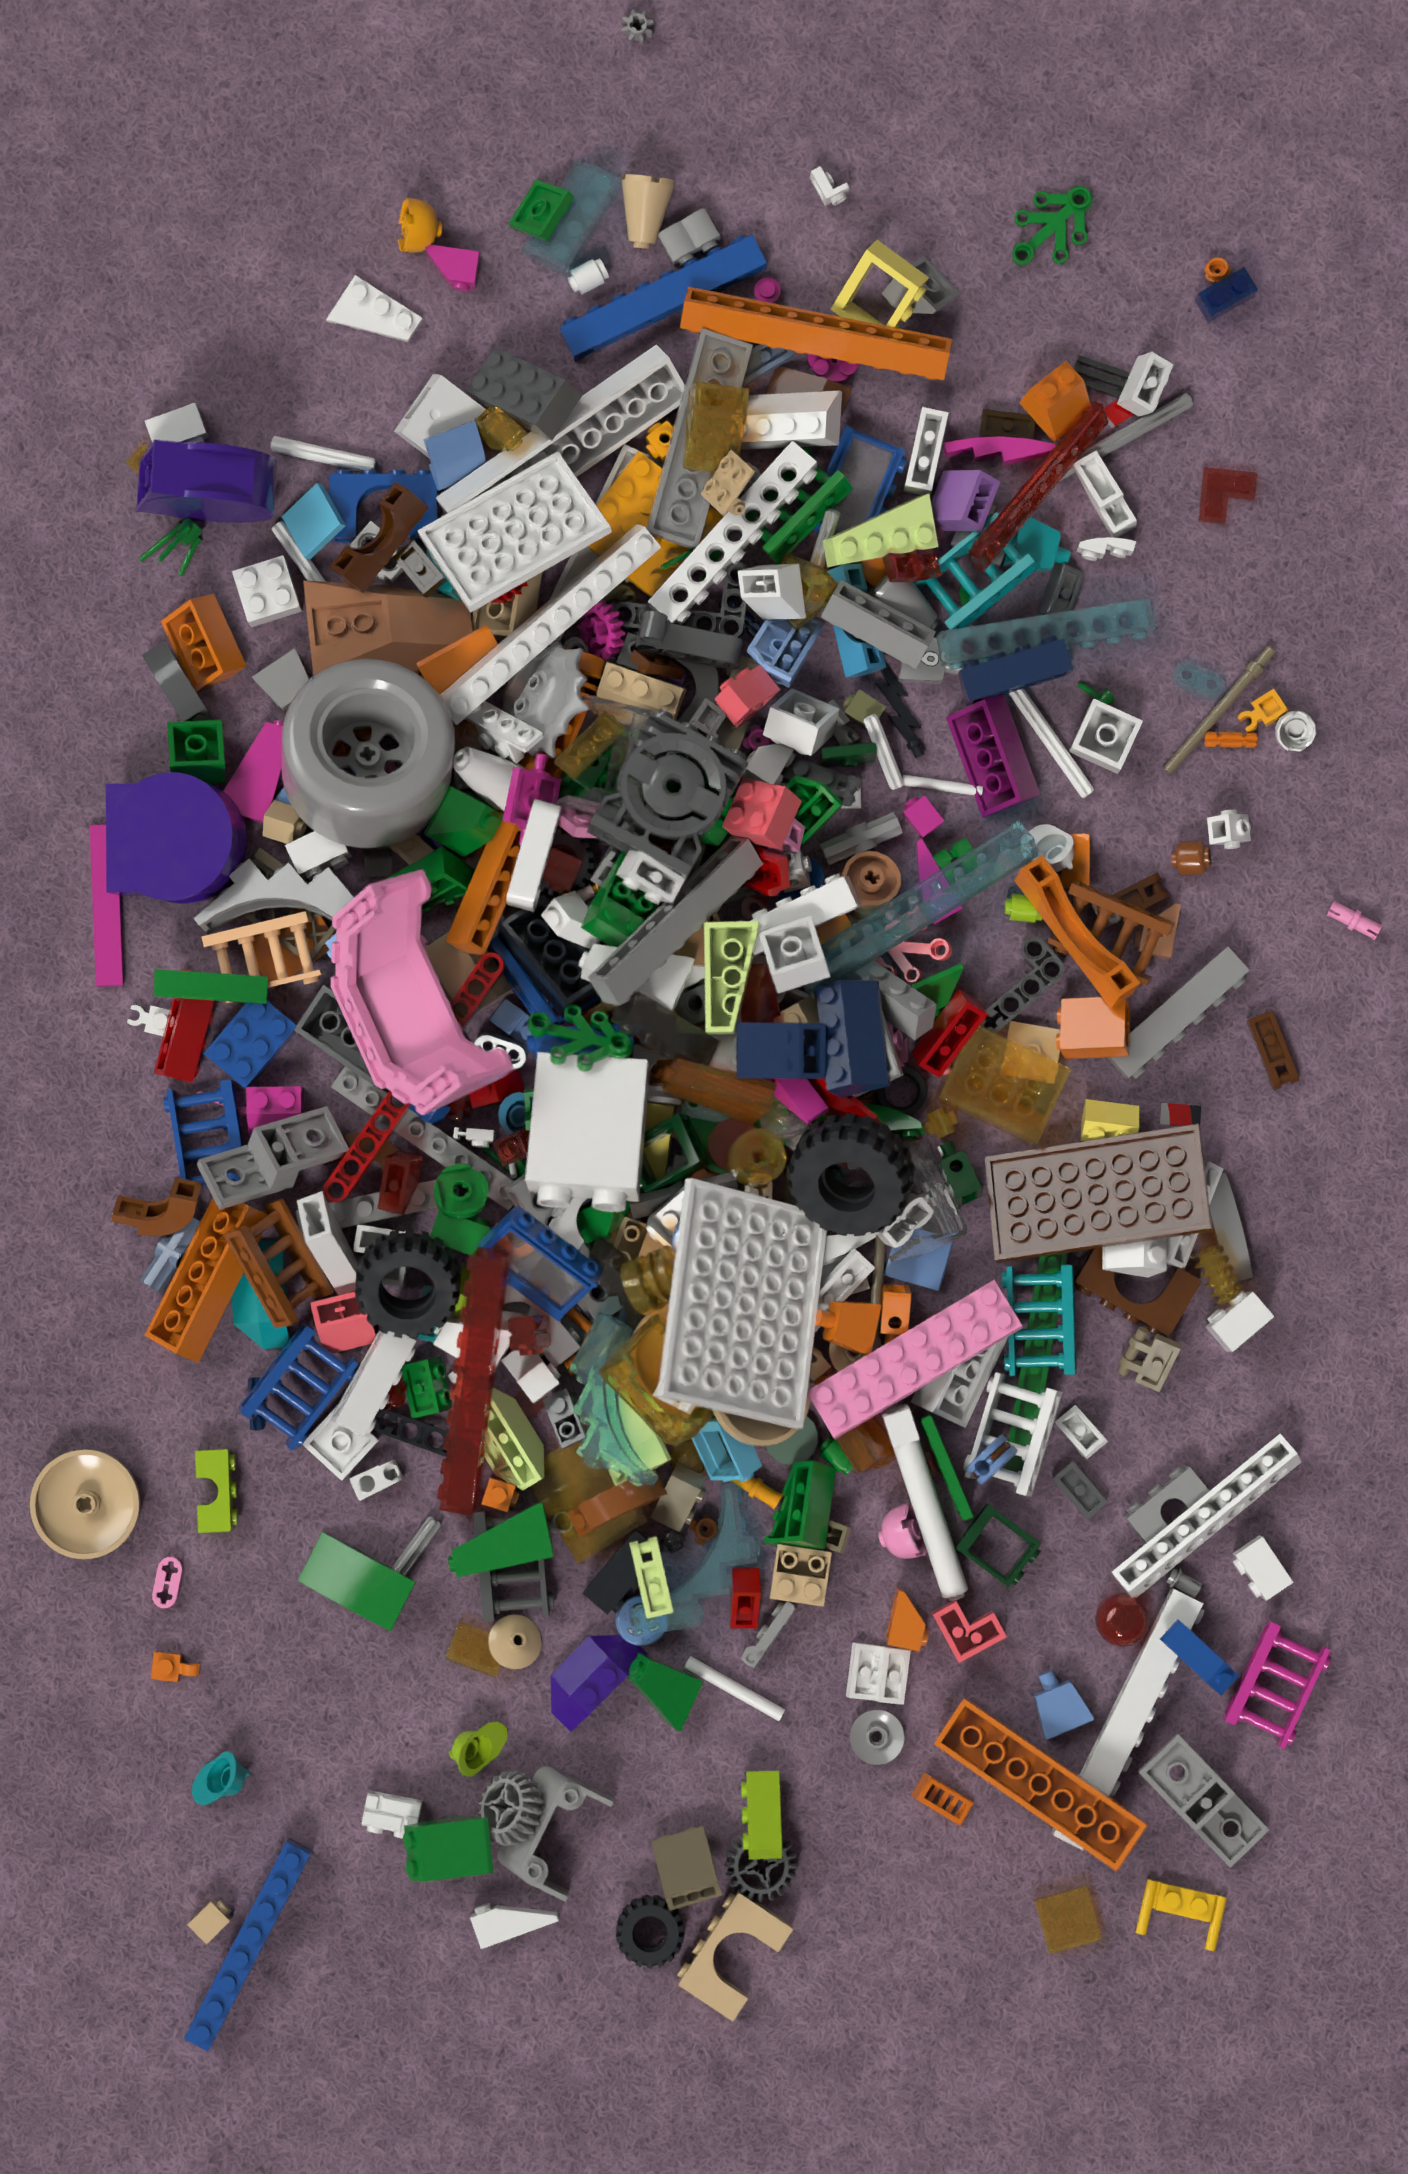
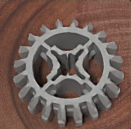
M518 1771L501 1772L500 1776H493V1783H486L487 1791L481 1792L483 1796L482 1802L477 1803L481 1806V1810L476 1815L488 1818L490 1840L504 1846L519 1845L521 1841H528V1834H535L534 1826L540 1824L538 1817L544 1814L540 1810V1806L545 1803L540 1799L543 1792L538 1789V1783L527 1774Z

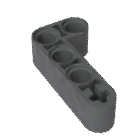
M645 611L643 613L636 640V648L638 650L724 669L739 668L743 641L740 638L668 623L667 615L661 612Z
M1030 937L1021 946V955L1033 970L986 1009L989 1019L998 1013L993 1009L997 1007L1000 1014L1006 1017L1007 1020L1003 1021L1001 1016L994 1023L996 1028L993 1029L991 1026L988 1028L984 1027L986 1022L984 1019L978 1027L981 1033L988 1036L996 1034L1064 974V964L1040 937ZM1029 943L1039 945L1041 949L1039 956L1033 957L1027 953L1026 947ZM1047 963H1053L1057 966V976L1049 977L1045 974L1044 967ZM1031 980L1037 984L1038 991L1036 994L1030 995L1025 992L1024 983ZM1012 998L1017 1002L1018 1007L1015 1012H1007L1004 1009L1003 1002L1005 999Z

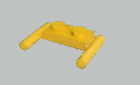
M1147 1879L1135 1933L1146 1935L1153 1908L1162 1912L1210 1922L1205 1949L1215 1951L1227 1897Z

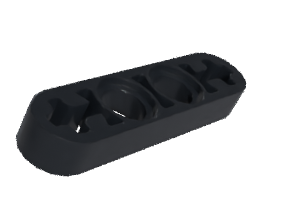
M386 1409L378 1411L374 1417L376 1419L374 1429L380 1434L456 1461H465L473 1453L472 1442L461 1435ZM387 1414L389 1415L388 1420L397 1423V1418L402 1419L398 1426L397 1435L392 1433L395 1429L394 1427L386 1426L384 1429H381L377 1418ZM407 1423L415 1424L418 1429L416 1437L412 1439L406 1438L402 1432L403 1426ZM432 1432H438L443 1436V1443L438 1448H434L428 1443V1436ZM448 1436L454 1438L451 1441L453 1444L459 1445L461 1441L465 1442V1448L469 1449L468 1453H463L459 1457L456 1455L457 1450L450 1447L448 1449L449 1453L443 1452L448 1443Z

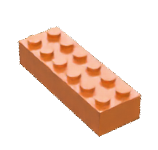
M212 1198L144 1336L177 1355L199 1363L244 1273L223 1234L230 1229L245 1225L250 1229L268 1214L245 1202L219 1210L214 1198ZM260 1234L258 1237L255 1238V1241H256L257 1244H258V1242H259V1240H260L262 1234Z

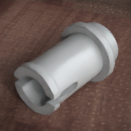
M1172 1568L1165 1579V1582L1169 1583L1170 1588L1174 1586L1192 1598L1196 1597L1202 1585L1200 1581L1198 1582L1182 1573L1181 1568Z

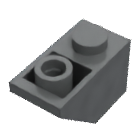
M566 1388L543 1399L561 1449H565L587 1438V1418L576 1393Z

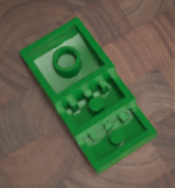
M324 1532L321 1533L298 1579L304 1585L389 1631H392L416 1584V1581Z

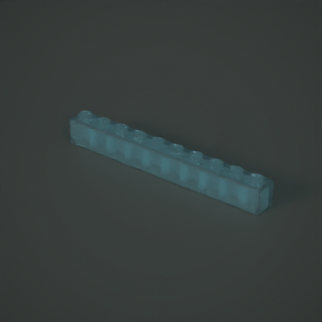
M1017 821L820 946L830 977L803 985L802 987L813 999L816 997L815 986L843 980L1038 857L1034 837L1020 821Z

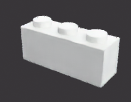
M922 407L904 492L917 495L931 494L948 412Z

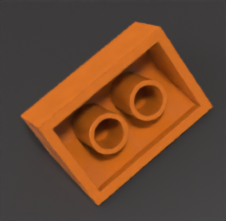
M214 594L190 599L161 620V624L180 666L196 692L231 678L247 667Z
M485 625L417 662L416 665L423 678L441 695L494 649L498 643L488 625Z

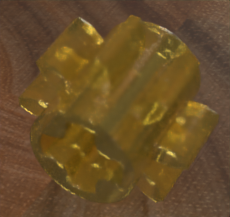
M946 1107L927 1114L929 1121L924 1123L929 1135L935 1133L936 1138L940 1139L956 1132L953 1125L958 1123V1119L954 1111L948 1113Z

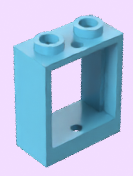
M712 1409L702 1410L684 1423L710 1480H722L723 1482L739 1480L743 1482L754 1476L753 1472L762 1467L754 1446L744 1444L729 1435L719 1424ZM717 1431L720 1432V1435L725 1443V1446L730 1454L732 1461L730 1460Z

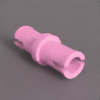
M1334 900L1326 915L1347 925V929L1351 931L1355 929L1373 940L1376 939L1383 926L1361 915V911L1356 910L1355 912Z

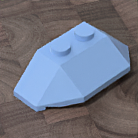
M808 614L803 619H767L749 645L747 653L757 666L761 665L772 680L789 688L805 663L825 623Z

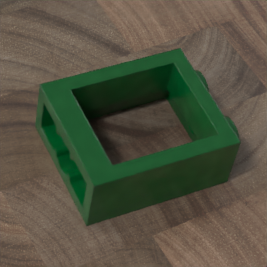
M678 1113L645 1131L644 1148L675 1131L689 1162L663 1178L656 1180L643 1150L640 1188L645 1192L670 1187L710 1165L689 1116Z
M987 1503L954 1546L1008 1588L1011 1583L1017 1585L1025 1573L1022 1571L1023 1567L1027 1562L1032 1564L1041 1552L1038 1549L1041 1543ZM992 1517H995L1029 1543L1006 1576L969 1550Z

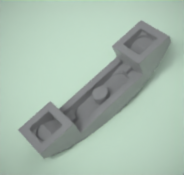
M1223 1173L1209 1207L1226 1284L1253 1278V1273L1236 1202L1227 1174Z

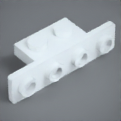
M486 701L464 718L475 725L479 734L478 741L485 749H491L501 758H507L516 764L524 758L522 752H527L544 738L541 731Z

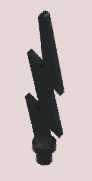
M886 665V668L880 671L888 685L877 682L875 684L899 715V717L889 715L888 718L906 740L908 750L912 751L915 759L925 755L921 747L923 742L921 738H917L910 727L921 729V726L898 695L908 697V695Z

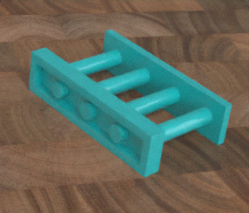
M997 512L994 515L989 514L987 516L982 531L970 533L933 565L922 568L917 574L918 577L913 580L922 590L927 586L930 587L949 612V618L944 623L955 634H959L1041 567L1037 560L1029 553L1027 555H1020L1000 529V526L1006 520ZM990 534L1012 561V567L1005 573L998 571L978 545ZM969 551L991 578V584L984 590H979L957 562ZM947 569L951 570L970 595V601L963 607H958L937 580Z
M1061 1265V1271H1057L1056 1274L1015 1275L1014 1266L1007 1267V1272H1002L1003 1289L1007 1288V1301L1014 1313L1058 1312V1314H1062L1063 1325H1058V1328L1020 1329L1008 1336L1009 1354H1004L1005 1370H1009L1010 1376H1016L1017 1367L1059 1366V1369H1064V1375L1077 1374L1074 1265ZM1057 1285V1287H1062V1298H1057V1301L1015 1302V1286ZM1058 1339L1059 1342H1063L1064 1353L1053 1356H1017L1016 1340Z

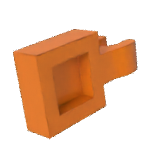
M155 1651L153 1654L151 1679L179 1682L180 1674L196 1677L200 1673V1664L182 1662V1654Z

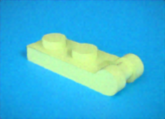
M657 1537L648 1538V1541L638 1543V1541L630 1542L646 1618L674 1613ZM651 1552L653 1560L642 1562L641 1554Z

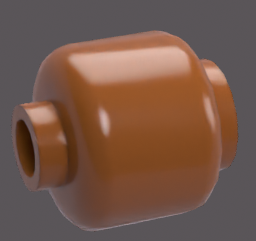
M1202 840L1179 842L1176 846V851L1171 852L1172 867H1177L1181 876L1204 874L1207 868L1211 867L1210 847L1205 846Z

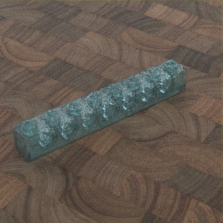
M1150 598L941 631L936 635L941 667L949 666L950 670L962 669L963 664L970 661L978 660L979 664L990 661L989 656L996 653L1004 652L1005 656L1016 653L1015 648L1020 647L1014 639L1016 633L1023 634L1026 639L1025 645L1030 644L1031 648L1042 645L1041 630L1043 628L1048 629L1052 636L1057 637V640L1064 638L1067 649L1070 651V646L1080 645V649L1095 647L1096 642L1105 640L1106 645L1122 642L1123 637L1132 636L1133 641L1148 638V633L1155 630ZM1120 616H1124L1129 620L1128 629L1120 626ZM1094 620H1098L1103 624L1104 629L1102 633H1098L1093 629ZM1068 624L1074 625L1077 628V637H1071L1067 633ZM990 637L998 639L1000 643L998 650L990 648L988 644ZM963 641H968L973 645V654H967L963 651Z

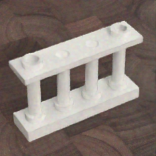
M995 1372V1376L989 1379L987 1385L989 1396L972 1453L966 1457L964 1462L965 1477L976 1479L973 1473L970 1474L966 1468L985 1450V1446H989L997 1439L990 1436L989 1433L993 1420L1029 1430L1033 1436L1030 1445L1022 1446L1009 1442L1011 1446L1017 1449L1015 1455L1022 1457V1460L1025 1461L1023 1470L1017 1473L1001 1468L993 1477L1014 1483V1486L1017 1487L1016 1493L1032 1497L1063 1392L1047 1388L1045 1393L1038 1394L1004 1383L1007 1375ZM1001 1394L1037 1404L1038 1408H1041L1038 1419L1030 1420L998 1410L997 1406Z

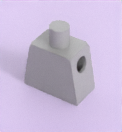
M295 648L252 676L256 684L283 712L288 710L297 692L310 680Z

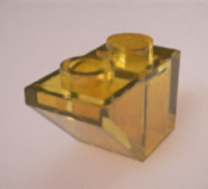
M489 406L474 420L479 435L491 449L513 451L522 444V438L527 434L518 423L499 407Z

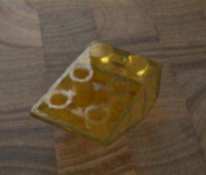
M698 381L689 388L683 455L684 469L715 473L721 460L727 456L730 450H733L738 456L740 455L747 418L748 388Z

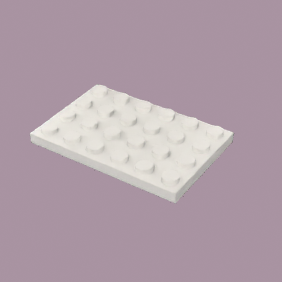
M558 451L418 530L420 538L470 613L612 532L610 525Z

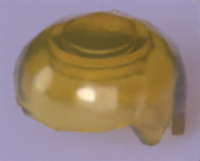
M691 1438L674 1444L669 1453L672 1470L679 1463L703 1476L707 1475V1471Z

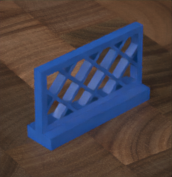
M499 937L492 938L487 951L489 953H496L504 959L505 970L503 974L530 1014L543 1012L550 1017L551 1024L560 1026L565 1023L566 1020L556 1015L552 1009V1004L550 1003L549 1005L546 1001L548 999L539 991L537 985L534 984ZM493 958V960L499 968V961L496 958ZM597 995L580 1006L581 1013L601 1001L600 996Z

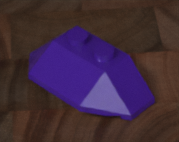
M620 1635L588 1636L551 1674V1713L571 1732L630 1674V1666L636 1660L638 1654L647 1655V1653L640 1646L627 1642Z

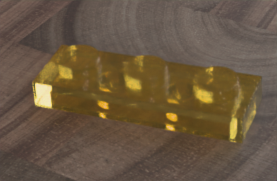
M604 711L556 758L554 763L576 780L623 734L625 727Z

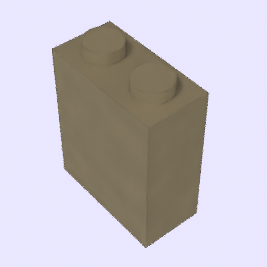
M704 1826L698 1828L691 1827L684 1832L674 1835H663L651 1841L669 1910L722 1896Z

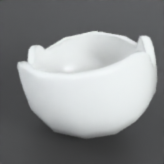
M1302 711L1287 712L1279 718L1275 726V737L1280 746L1287 751L1304 750L1313 742L1316 736L1315 722L1307 713Z

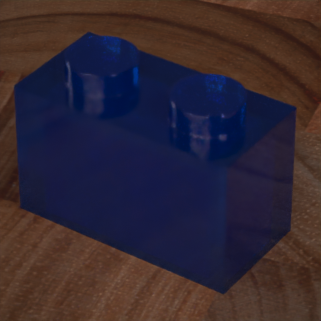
M1243 267L1199 292L1194 301L1207 323H1210L1254 298L1258 289L1246 268Z

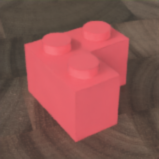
M761 665L752 670L748 667L735 677L736 680L731 677L719 687L722 691L715 698L716 704L736 728L753 718L780 691V688Z
M956 1600L931 1612L958 1663L1007 1637L992 1610L969 1623Z

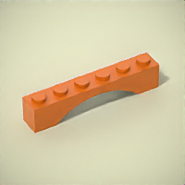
M1041 855L1022 867L1014 880L1110 1008L1115 1007L1130 997L1140 982L1125 962L1109 952L1086 928L1071 905L1058 874L1045 857Z

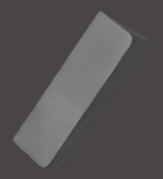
M1054 563L1037 613L1068 623L1085 573L1065 563Z

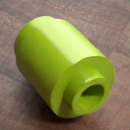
M1012 893L1011 899L1006 898L1004 914L1009 915V920L1035 923L1036 920L1042 921L1043 918L1025 895Z

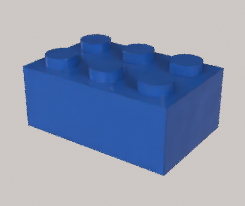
M266 1001V1004L246 1003L204 1052V1055L246 1089V1087H251L297 1033L294 1030L297 1025L269 1001Z

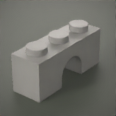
M1182 1466L1177 1467L1168 1475L1171 1480L1163 1486L1158 1483L1148 1491L1149 1498L1143 1503L1139 1500L1126 1510L1129 1514L1124 1518L1145 1543L1149 1542L1168 1526L1161 1517V1507L1165 1501L1177 1498L1189 1509L1209 1492V1489L1191 1467L1186 1466L1184 1469Z

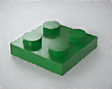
M536 179L508 225L518 232L547 242L575 196L568 190Z

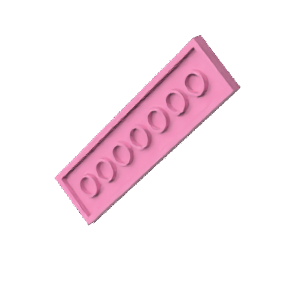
M995 1280L807 1390V1394L833 1438L836 1439L1022 1329L1023 1326Z

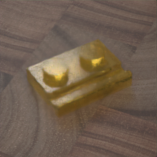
M459 1621L445 1660L493 1678L497 1677L501 1667L492 1657L489 1650L488 1637L490 1632Z

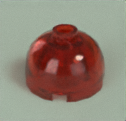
M1115 1593L1106 1597L1097 1607L1095 1614L1096 1630L1101 1638L1112 1646L1121 1648L1133 1646L1141 1641L1148 1631L1150 1620L1147 1608L1141 1600L1135 1597L1132 1598L1127 1593Z

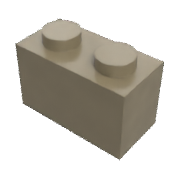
M677 1463L664 1488L667 1494L659 1498L650 1518L680 1532L684 1523L690 1524L696 1512L692 1508L694 1503L700 1504L707 1489L702 1486L707 1477Z

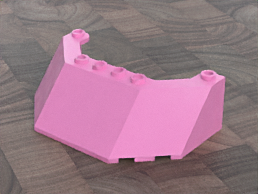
M423 869L368 885L333 916L332 927L337 929L336 941L332 942L331 962L336 963L335 976L331 977V989L374 1084L381 1089H389L392 1091V1096L404 1104L411 1103L416 1106V1111L422 1115L502 1078L514 1069L510 1055L504 1049L498 1047L486 1052L465 1039L462 1027L457 1022L451 1009V1003L445 996L439 977L435 973L428 953L420 941L421 906L429 899L432 890L431 883Z

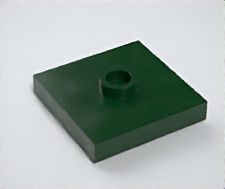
M876 743L823 747L821 751V766L825 768L835 766L854 767L858 764L874 763L877 754Z

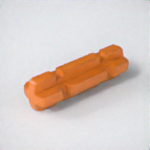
M1206 732L1204 736L1206 747H1216L1219 745V747L1241 748L1242 746H1245V748H1255L1258 742L1256 733H1245V735H1242V732H1221L1220 734H1217V732Z

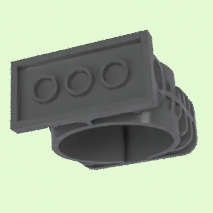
M659 709L658 712L651 711L620 769L616 793L604 797L589 823L587 832L622 852L642 851L686 879L702 850L698 838L710 830L717 822L743 775L748 762L745 760L746 755L734 748L730 751L721 746L722 742L710 735L704 737L697 733L698 729L687 722L680 724L673 720L674 716L671 713ZM674 751L691 756L703 767L707 775L708 785L715 789L716 794L704 789L702 773L690 760L677 755H668L653 761L645 755L650 753L656 756L664 752ZM627 777L642 784L643 798L648 807L656 814L665 818H680L693 812L705 820L702 821L692 816L681 821H667L654 816L643 805L639 797L638 786L627 780ZM669 781H674L679 785L680 791L670 793L667 791L665 784ZM618 801V802H619V807L616 806V805H614V804H612V803ZM622 817H624L625 821L630 826V828L640 837H637L636 835L626 831L621 827H617ZM649 841L659 845H675L669 856L667 852L650 844ZM692 842L693 847L685 843Z

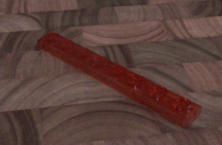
M1094 401L1083 412L1080 419L1068 430L1059 444L1052 449L1043 463L1036 468L1027 482L1020 487L1017 494L1005 505L996 519L989 524L980 538L973 543L969 549V554L975 569L984 572L1106 427L1109 422L1103 404Z

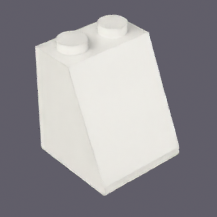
M486 1308L485 1310L460 1317L452 1316L446 1318L444 1326L435 1329L434 1333L438 1336L433 1344L490 1377L504 1358L527 1316L523 1313Z

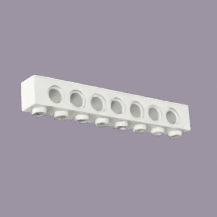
M792 441L740 498L745 503L744 513L733 515L728 512L648 601L649 607L654 611L666 614L668 623H679L682 625L691 615L689 610L694 604L700 605L709 595L707 590L712 584L718 585L727 575L725 570L731 563L736 565L745 555L743 550L749 543L755 544L763 535L761 530L767 523L773 524L781 515L779 510L785 503L791 504L796 499L800 486L803 483L809 484L817 474V461ZM790 470L796 473V478L788 482L782 479V474ZM770 490L778 493V498L772 502L766 501L763 498L764 494ZM752 510L760 513V518L754 522H750L745 518L746 514ZM731 531L741 532L742 538L737 542L730 541L727 536ZM718 550L724 553V558L719 562H713L709 558L713 551ZM700 570L706 573V578L701 582H695L691 579L695 571ZM678 591H685L688 593V598L684 602H677L673 599L674 594Z
M1281 1434L1276 1436L1113 1570L1112 1574L1130 1597L1135 1600L1301 1463L1298 1453Z

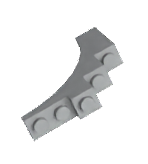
M248 859L237 865L235 871L229 875L234 884L231 887L225 888L217 899L210 905L204 906L193 919L208 935L223 924L243 914L265 908L289 907L305 909L323 915L333 921V916L354 899V896L329 867L317 873L312 881L307 884L289 863L284 867L278 868L268 880L259 868Z

